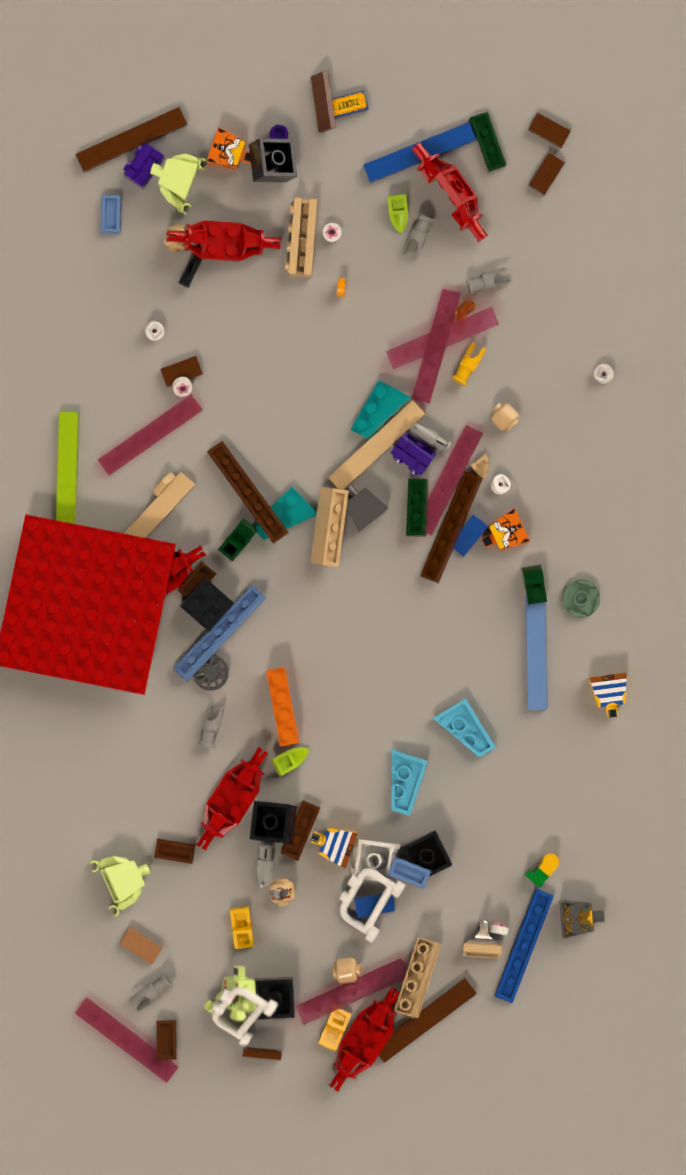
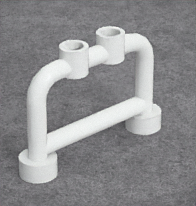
M366 868L357 876L353 875L349 880L350 890H344L339 898L343 901L340 907V914L347 923L367 935L365 939L372 943L380 932L373 925L390 895L392 894L398 898L406 885L400 881L396 884L378 871ZM371 876L387 887L364 925L350 916L347 909L354 900L365 877Z
M235 987L230 991L225 989L219 998L221 1001L217 999L211 1010L214 1011L212 1014L214 1023L238 1038V1043L246 1047L253 1036L247 1030L262 1012L270 1017L276 1009L277 1003L273 1000L267 1002L245 988ZM236 995L244 996L257 1004V1007L239 1029H236L220 1018V1015L224 1013Z

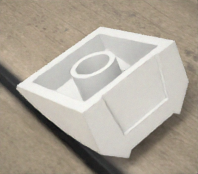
M357 839L352 852L350 868L352 876H357L362 870L371 868L395 882L397 878L389 876L388 873L394 858H400V844ZM371 876L365 877L366 880L377 881Z

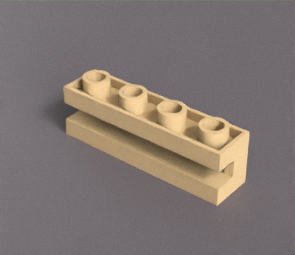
M294 197V203H290V214H293V222H289L288 233H292L291 241L287 240V252H290V260L286 259L285 271H289V276L312 278L317 199L302 200V198Z
M320 487L310 563L339 567L348 490Z
M422 937L417 938L394 1011L419 1018L442 946L441 943Z

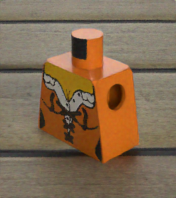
M218 127L207 158V165L238 170L240 162L251 165L250 152L244 151L246 142Z
M515 508L490 524L488 528L491 534L481 538L485 548L496 544L499 551L530 542Z

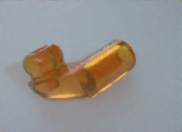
M466 300L457 308V326H466V316L476 308L474 301Z

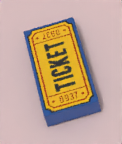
M364 90L332 98L335 119L369 110Z

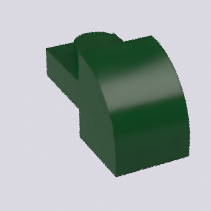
M243 518L218 550L233 562L250 543L258 530Z
M541 565L522 567L521 571L528 605L547 602Z

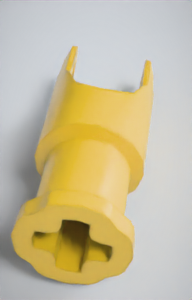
M474 342L460 361V367L456 374L451 377V379L462 386L467 385V379L476 370L486 352V348L483 347L476 357L470 358L475 348Z

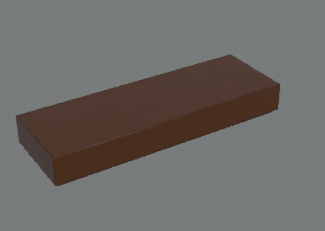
M320 72L310 76L319 133L336 128L328 72Z
M304 800L302 801L296 816L293 845L284 844L281 851L282 855L299 861L321 807Z

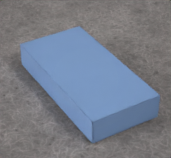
M102 194L101 233L121 234V195Z
M395 857L388 875L424 889L431 870Z

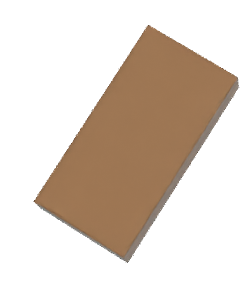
M131 927L120 942V945L150 964H153L163 948Z

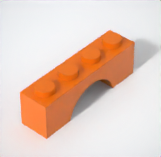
M286 668L267 670L266 674L280 747L300 743Z

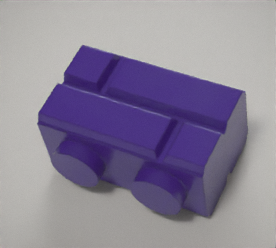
M147 143L143 146H138L134 153L136 157L132 162L128 161L123 168L125 171L124 176L141 189H144L153 177L150 174L153 164L161 165L165 159L162 153Z
M407 432L403 434L391 451L395 461L405 463L409 466L408 469L416 475L418 473L422 475L437 455Z

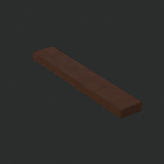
M177 107L77 153L76 157L83 172H86L138 148L139 145L143 146L145 143L152 142L185 127L187 122L180 107Z
M221 441L207 451L272 543L275 544L289 534L224 442Z
M464 471L420 575L421 577L439 584L483 480L481 476Z
M467 979L461 980L421 1010L419 1018L412 1017L394 1030L379 1055L384 1063L475 996L477 993Z

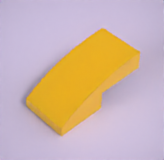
M249 906L230 908L235 949L254 947Z
M334 1006L318 1045L335 1052L349 1022L351 1013Z

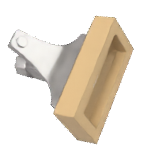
M479 921L480 930L473 939L463 944L462 956L501 959L502 946L490 937L488 922Z

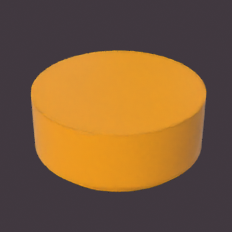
M346 278L338 279V297H344Z

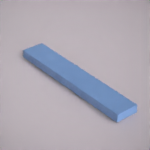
M251 585L215 626L192 647L173 669L188 682L262 604L266 597Z
M525 595L528 710H547L545 602L528 605L527 596Z

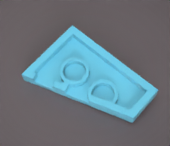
M466 698L433 718L479 758L496 748Z
M391 749V810L411 816L429 761Z

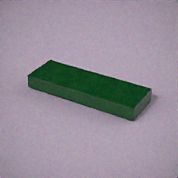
M488 112L470 117V122L488 172L506 167L507 164Z
M408 479L407 537H426L428 479Z

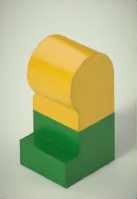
M546 853L542 857L539 866L533 872L528 869L524 875L540 888L557 869L559 859L553 853Z

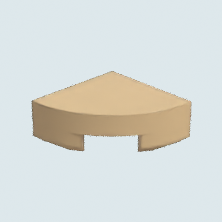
M486 454L470 465L476 475L481 476L483 479L489 470V460Z
M172 473L166 475L155 487L153 493L159 496L176 476Z

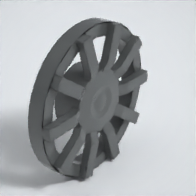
M216 655L210 657V665L206 662L204 664L206 667L200 668V670H203V673L197 674L196 672L193 675L196 684L204 690H217L228 680V665L221 657ZM214 659H218L219 661L213 665ZM221 662H222L223 665H224V668H219V669H218L217 667H218V666L221 664ZM225 671V676L219 675V672ZM204 676V678H202V680L199 682L197 677ZM218 677L223 679L220 684L216 680ZM206 679L208 680L207 687L202 685ZM211 681H214L215 687H210Z

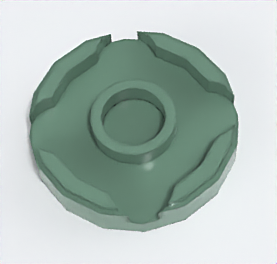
M579 579L572 581L566 586L562 594V603L569 614L574 617L583 618L590 616L597 610L600 605V594L593 583L588 580Z

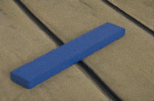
M468 122L418 143H422L430 156L435 154L442 155L476 141V138ZM418 143L363 164L370 183L420 164V160L411 150Z
M537 888L535 889L494 997L513 1004L554 895Z

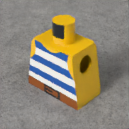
M626 673L588 678L596 706L606 707L607 718L618 717L617 705H622L626 702Z
M327 827L325 835L314 831L310 842L321 846L318 854L346 868L358 833Z

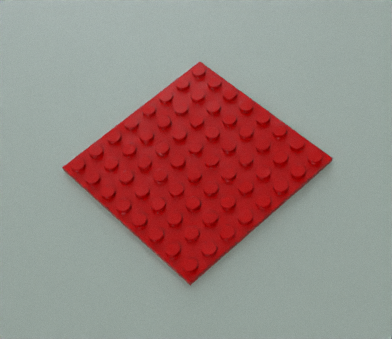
M25 514L0 631V667L145 695L176 544Z

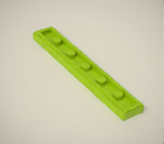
M59 411L56 520L76 524L79 412Z

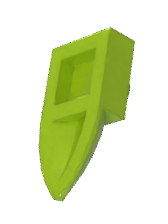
M407 193L387 195L390 220L394 228L399 233H402L408 221Z
M304 747L292 748L270 760L278 775L283 776L303 763L309 753V749Z

